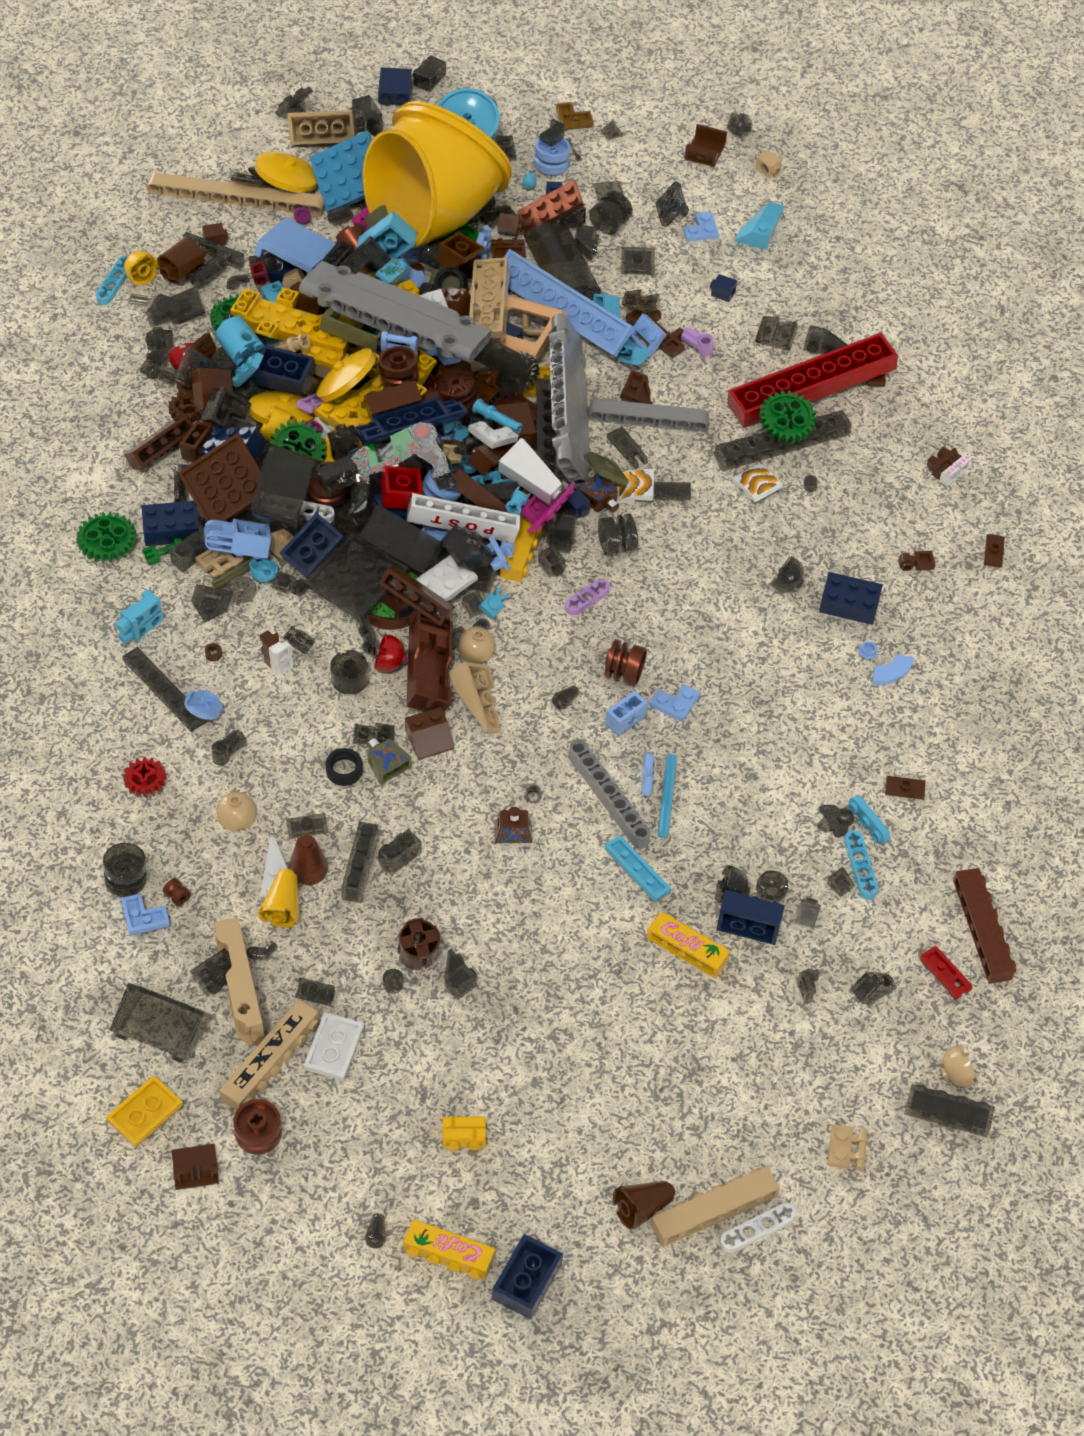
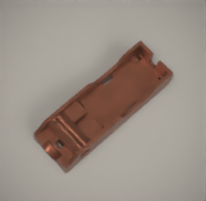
M415 608L409 615L407 707L421 711H429L441 707L443 712H445L451 705L448 671L452 659L453 622L450 621V617L440 626Z

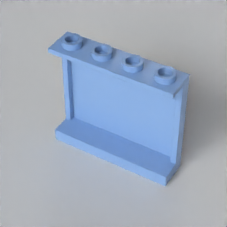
M286 217L258 240L254 255L261 257L268 251L309 274L321 261L330 264L332 260L336 259L338 244Z

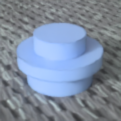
M864 642L859 647V654L864 659H873L877 656L878 649L873 642Z

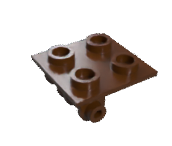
M215 1143L171 1150L175 1190L219 1184Z

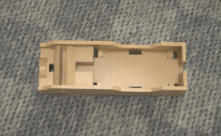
M508 258L474 260L469 316L473 318L474 323L491 329V337L493 339L501 338L504 341L507 328L508 284H510Z
M236 917L214 922L220 960L231 967L225 976L237 1037L248 1043V1047L259 1045L264 1039L263 1023L239 919Z

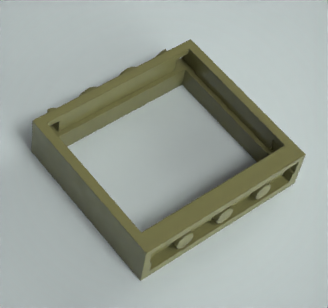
M331 307L322 315L320 330L364 348H370L373 352H377L380 349L383 331L373 335L339 321L338 319L342 314L335 312Z

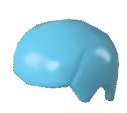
M262 558L261 561L256 562L255 559H252L249 563L251 576L257 582H269L278 575V566L271 560Z

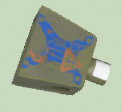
M374 738L368 742L367 746L370 750L367 752V760L381 785L412 767L411 756L392 740L388 739L380 744Z

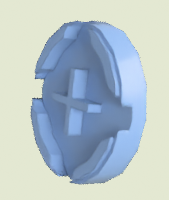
M206 690L190 691L186 695L184 702L186 709L191 714L202 719L212 720L218 718L223 709V704H220L219 698Z

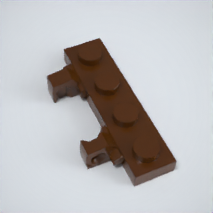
M638 307L626 315V321L634 326L642 313L647 314L667 334L659 348L671 358L684 350L685 345L681 343V335L684 330L679 327L670 333L657 322L661 319V311L657 308L648 314L639 310L640 308Z

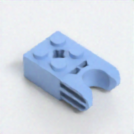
M233 519L232 522L209 520L205 524V545L208 549L233 553L240 557L244 555L252 556L255 559L268 557L271 540L269 524Z

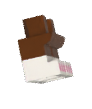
M943 446L937 455L940 459L932 455L927 461V466L932 469V475L948 487L969 469L971 458L967 455L963 457L959 455L955 447L949 450Z
M267 630L260 634L259 637L262 642L261 652L264 654V661L273 672L279 676L293 668L291 645L287 641L281 643L278 632L272 634Z

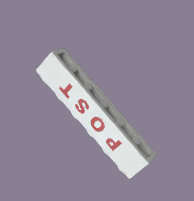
M412 493L407 511V522L486 538L493 535L496 540L514 543L520 528V515Z

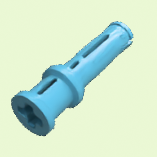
M482 399L476 400L472 407L473 413L484 416V419L487 421L492 420L503 427L511 428L516 434H519L522 430L523 424L500 413L495 406H489Z

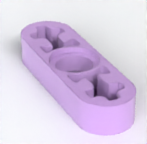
M599 579L566 600L565 611L569 615L580 614L609 594V582ZM585 595H590L592 599L585 600L582 597Z

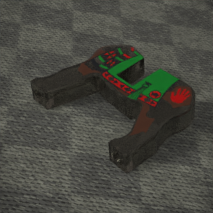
M427 422L416 423L391 435L390 438L395 456L382 461L381 454L374 443L355 449L347 457L342 467L346 471L347 477L352 480V503L348 513L356 526L373 520L377 486L380 485L384 465L407 468L423 466L433 473V480L440 491L457 484L452 464L443 451V440L432 424Z

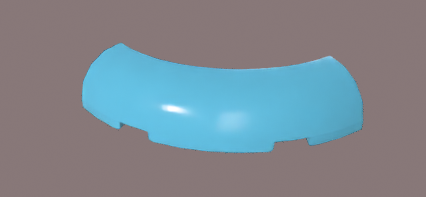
M594 294L593 302L620 318V297L608 294ZM628 338L616 358L624 363L638 365L646 360L649 350L640 348Z

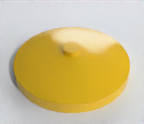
M267 151L259 154L256 159L255 170L257 174L277 188L290 192L304 193L313 191L318 185L312 165L300 157L285 152Z
M370 348L361 349L347 356L342 361L337 362L317 388L316 395L323 402L334 400L354 387L376 361L374 352Z
M282 391L259 393L250 398L248 403V413L253 419L262 424L268 423L270 418L267 417L270 408L275 406L295 415L292 424H294L296 419L298 424H301L302 420H304L305 425L307 421H314V418L317 417L314 413L307 414L302 409L296 407L297 401L305 398V396L302 397Z

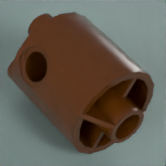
M187 236L157 258L160 273L173 284H180L203 267L206 252L204 249L199 248L191 237Z

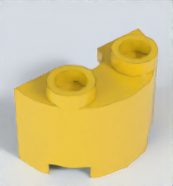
M277 406L271 407L267 414V417L270 419L267 424L263 423L260 433L266 441H274L271 438V434L277 435L275 429L281 430L280 425L284 424L287 426V421H290L292 424L295 415Z

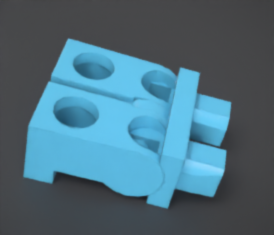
M148 589L142 593V599L139 602L130 605L127 611L123 609L120 612L121 619L115 623L116 628L120 631L118 638L124 644H127L132 639L137 642L141 639V636L148 633L164 620L160 599Z

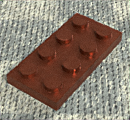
M572 180L519 209L517 213L520 216L521 222H523L524 234L528 237L585 205L575 180Z

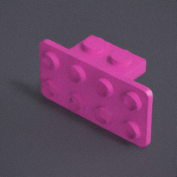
M574 482L565 488L551 505L535 495L530 498L521 511L524 518L532 523L527 530L529 534L533 530L537 532L546 521L548 522L555 515L554 513L561 508V505L574 492L572 489L575 486Z

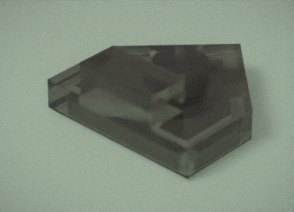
M160 293L147 310V317L151 327L183 315L178 299Z
M196 584L191 602L203 622L206 623L228 611L233 593L228 590Z

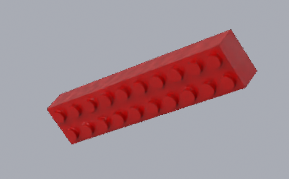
M878 333L728 390V406L741 425L747 427L760 421L761 405H763L765 399L768 400L769 395L774 397L775 392L781 395L782 390L785 394L791 391V395L798 392L797 397L804 395L803 400L809 399L810 403L896 370L898 354L884 335Z

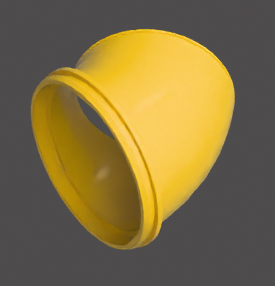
M421 101L407 102L395 111L392 117L393 127L374 137L364 159L363 189L369 213H372L379 206L385 205L388 214L394 211L418 233L415 245L410 249L432 243L462 227L487 204L495 193L507 189L512 176V166L508 157L487 134L461 116L437 105Z

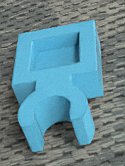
M501 586L495 589L493 594L489 593L478 606L491 619L504 606L502 601L509 596L508 593L504 596L500 595Z

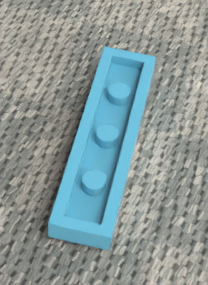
M621 835L605 844L604 849L655 903L671 893V888Z

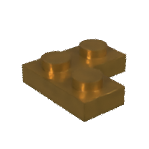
M572 102L556 104V111L562 130L593 126L594 121L591 111L574 112Z

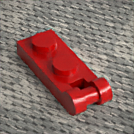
M934 946L920 956V961L948 990L954 1000H958L962 997L963 993H968L973 989L971 983L937 946ZM958 982L960 986L956 987L954 983Z

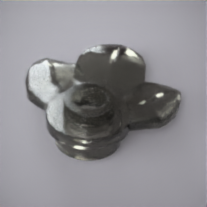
M831 804L819 807L824 818L819 821L817 828L824 832L833 831L835 837L844 836L848 832V827L854 822L852 811L848 808L840 809L836 805Z

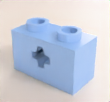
M636 691L632 692L607 710L605 724L619 736L646 717L648 702Z

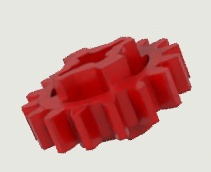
M143 757V761L136 758L135 764L129 762V768L124 769L123 780L125 787L129 788L130 793L135 791L136 796H139L140 793H143L144 797L147 796V793L153 796L154 790L160 792V786H165L167 777L165 767L161 766L160 761L154 763V758L147 761L146 757Z

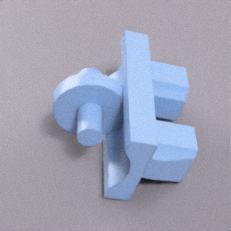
M492 535L488 538L490 543L482 547L487 558L495 554L498 555L489 560L494 571L503 567L507 571L511 567L505 556L512 557L515 546L512 542L502 541L500 547Z

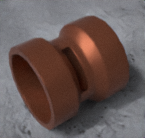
M177 878L171 879L163 887V893L167 897H171L172 902L176 906H181L191 896L189 889L183 887L182 882Z

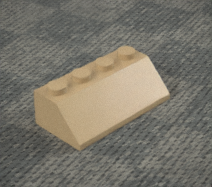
M353 110L288 113L291 145L341 143L357 135Z

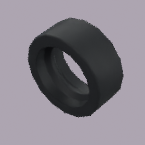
M453 267L442 268L434 278L435 290H439L442 287V280L447 274H455L459 278V288L467 289L468 286L465 274Z
M348 748L336 749L326 759V774L332 783L348 786L356 783L361 778L363 763L361 756L356 751ZM340 760H350L355 763L356 768L350 773L340 774L333 770V765Z

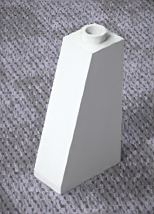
M521 438L499 460L500 473L547 504L551 505L562 494V483L524 439Z

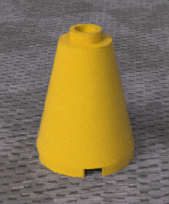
M283 869L277 873L258 911V918L264 923L268 920L272 922V926L285 928L293 927L294 923L298 924V880L293 870Z

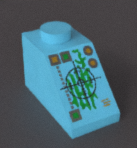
M393 258L377 271L375 275L388 284L396 285L402 283L412 269L408 267L409 264L404 259Z

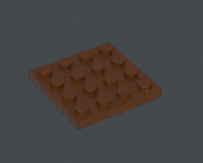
M236 433L178 472L206 522L209 520L229 522L274 492L239 433Z

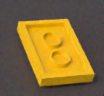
M153 1075L106 1116V1121L136 1148L183 1106V1101Z

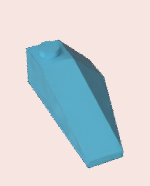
M768 202L740 228L735 242L767 250L785 206Z

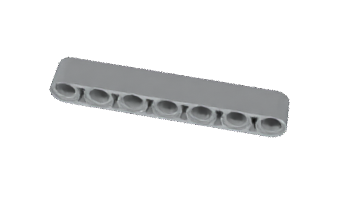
M593 399L589 405L588 418L591 421L597 420V422H614L615 424H632L645 427L648 425L655 428L666 427V429H684V431L706 432L709 426V412L703 409L605 399Z
M582 740L572 741L569 751V759L632 845L638 849L646 848L650 839V829L588 745Z

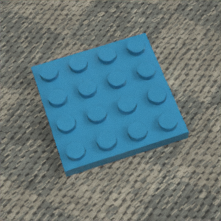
M368 130L309 157L328 214L337 212L365 199L363 165L367 149L372 141Z

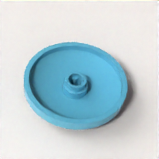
M472 88L454 90L445 95L437 105L466 119L491 139L497 133L499 127L497 105L490 96L480 90Z

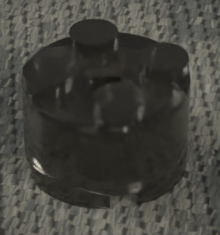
M346 650V653H338L332 658L330 663L331 682L336 690L344 694L357 695L365 689L369 682V665L362 653L355 650Z

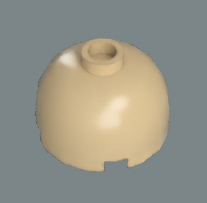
M471 627L461 634L457 650L461 654L462 660L480 664L492 658L495 641L491 633L485 628Z
M242 792L226 794L217 805L219 824L230 831L244 830L250 827L256 819V807L253 800Z
M962 1044L951 1048L945 1053L942 1060L943 1068L940 1070L944 1079H949L953 1085L968 1087L979 1082L976 1079L977 1076L968 1056L964 1053L965 1049Z

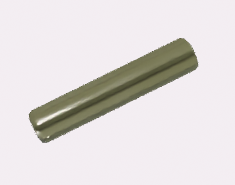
M249 558L213 580L211 583L214 589H220L250 570L249 563L255 558Z

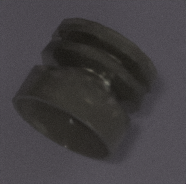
M611 190L606 192L591 208L589 218L592 225L598 231L607 235H613L632 216L633 208L626 196L618 191Z
M626 513L624 516L617 515L616 523L611 516L599 518L598 535L605 556L618 554L619 547H621L623 552L637 550L638 533L631 513Z
M119 843L107 849L103 856L104 883L106 888L112 894L120 897L136 895L143 890L147 881L146 856L140 847L132 843Z

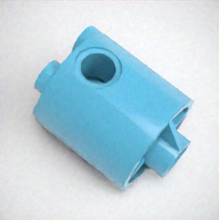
M234 316L224 320L215 333L216 340L237 367H240L243 363L245 364L250 356L253 357L257 352L261 353L264 346L242 316Z

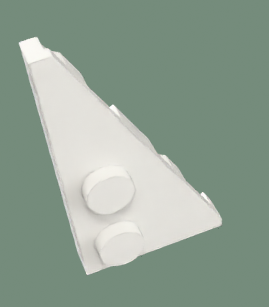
M270 837L260 900L265 899L277 873L283 869H288L277 841L273 837Z

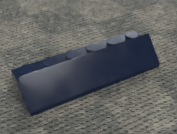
M437 397L371 416L372 423L355 427V433L362 442L363 448V446L365 447L369 444L374 443L376 445L390 441L391 435L406 428L409 429L411 434H414L412 432L413 429L420 423L434 428L462 420L468 412L461 401L457 402L455 399L441 402Z

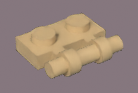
M210 549L195 557L196 563L206 573L212 569L214 570L209 573L212 579L224 575L228 570L244 562L240 556L234 558L235 555L233 553Z
M832 1124L827 1166L849 1169L850 1162H856V1170H864L868 1157L866 1154V1146L869 1145L868 1130L861 1128L859 1129V1135L855 1136L853 1135V1127ZM852 1144L858 1145L857 1153H851Z

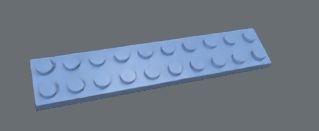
M511 249L508 250L504 257L508 258L510 268V284H508V289L526 300L566 311V315H568V319L577 333L617 357L635 329L633 326Z

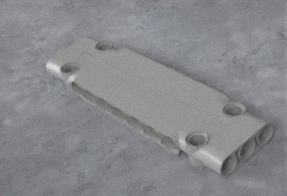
M321 261L302 280L299 286V293L313 299L317 297V303L320 306H330L332 310L380 331L389 332V334L418 337L417 346L429 351H434L439 347L441 348V355L446 358L455 356L471 363L488 344L492 336L491 329L474 323L473 318L470 316L460 317L459 313L455 310L364 273H351V269L347 266L337 267Z
M558 313L552 317V332L549 333L551 343L552 427L557 433V436L552 438V443L556 451L557 466L570 484L572 482L575 483L574 488L588 480L587 469H590V461L586 456L589 452L586 373L583 370V364L586 363V359L582 351L581 337L564 314Z

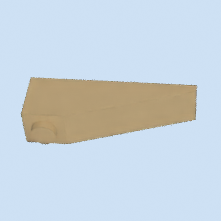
M464 662L449 671L452 686L486 732H500L498 713L493 708V703H496V697L491 695V689H494L495 686L489 666Z

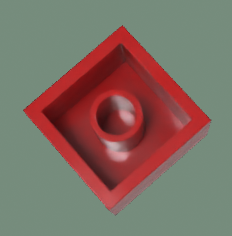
M384 465L380 479L382 507L408 509L412 493L423 495L420 469Z

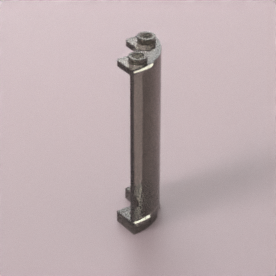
M559 222L544 223L530 228L523 235L539 268L592 301L594 294L601 293L567 225Z

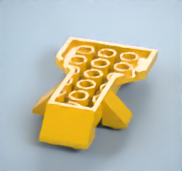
M283 287L276 298V303L261 299L260 293L244 288L230 309V312L233 316H242L255 333L281 341H286L291 336L298 337L300 334L305 333L310 339V346L308 349H299L301 354L314 357L315 364L330 369L337 362L343 360L349 351V346H352L353 343L320 330L323 314L314 315L295 309L299 292ZM343 315L338 319L359 329L363 327V323Z
M417 347L419 380L416 384L422 397L427 392V389L422 385L425 383L437 360ZM375 352L376 361L368 372L371 379L358 390H349L334 400L323 402L314 412V415L360 448H362V442L355 433V427L372 423L363 403L364 396L371 391L378 392L385 388L380 380L379 355Z

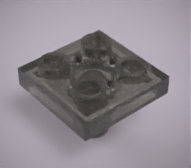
M308 86L305 89L301 87L293 96L290 94L284 98L283 102L278 105L279 108L275 112L276 115L280 117L291 109L295 113L306 112L301 103L313 92L311 87Z
M676 181L655 202L661 225L664 227H668L679 214L686 216L689 212L681 185Z
M189 347L186 349L174 379L193 390L191 372L200 367L217 369L218 363Z

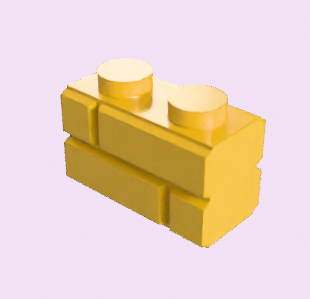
M443 1117V1148L451 1151H456L460 1148H469L473 1151L486 1148V1117Z

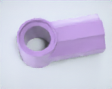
M689 327L684 329L681 340L698 349V353L702 356H710L713 353V337L710 334H701Z

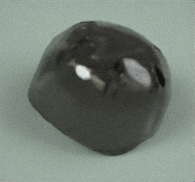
M773 870L764 872L757 881V894L763 900L780 902L788 892L786 876Z

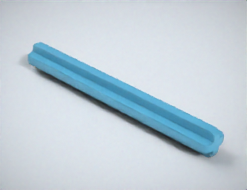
M668 754L666 758L658 837L667 838L669 834L677 756Z

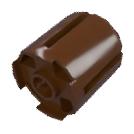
M414 918L406 922L399 934L397 947L402 964L413 970H421L422 960L425 969L436 961L440 945V932L437 926L424 920V918Z

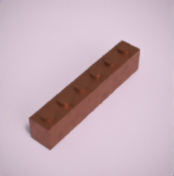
M979 868L956 871L953 883L988 984L1012 980L1016 972V964L1014 960H1011L1009 944L1005 943L1003 927L999 926L997 910L993 909L991 893L987 892L985 876L981 875Z

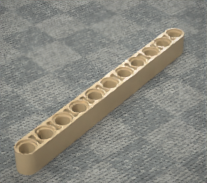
M152 173L147 184V191L151 194L172 195V197L180 198L188 197V199L194 200L203 199L209 202L236 204L245 207L252 206L253 208L260 209L268 208V210L274 211L283 210L289 213H294L299 207H305L310 211L311 216H320L324 207V198L317 194L290 192L171 174Z

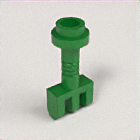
M176 537L173 539L174 543L157 550L154 545L144 548L142 552L148 565L161 562L159 556L176 549L178 552H181L185 548L182 539H177Z

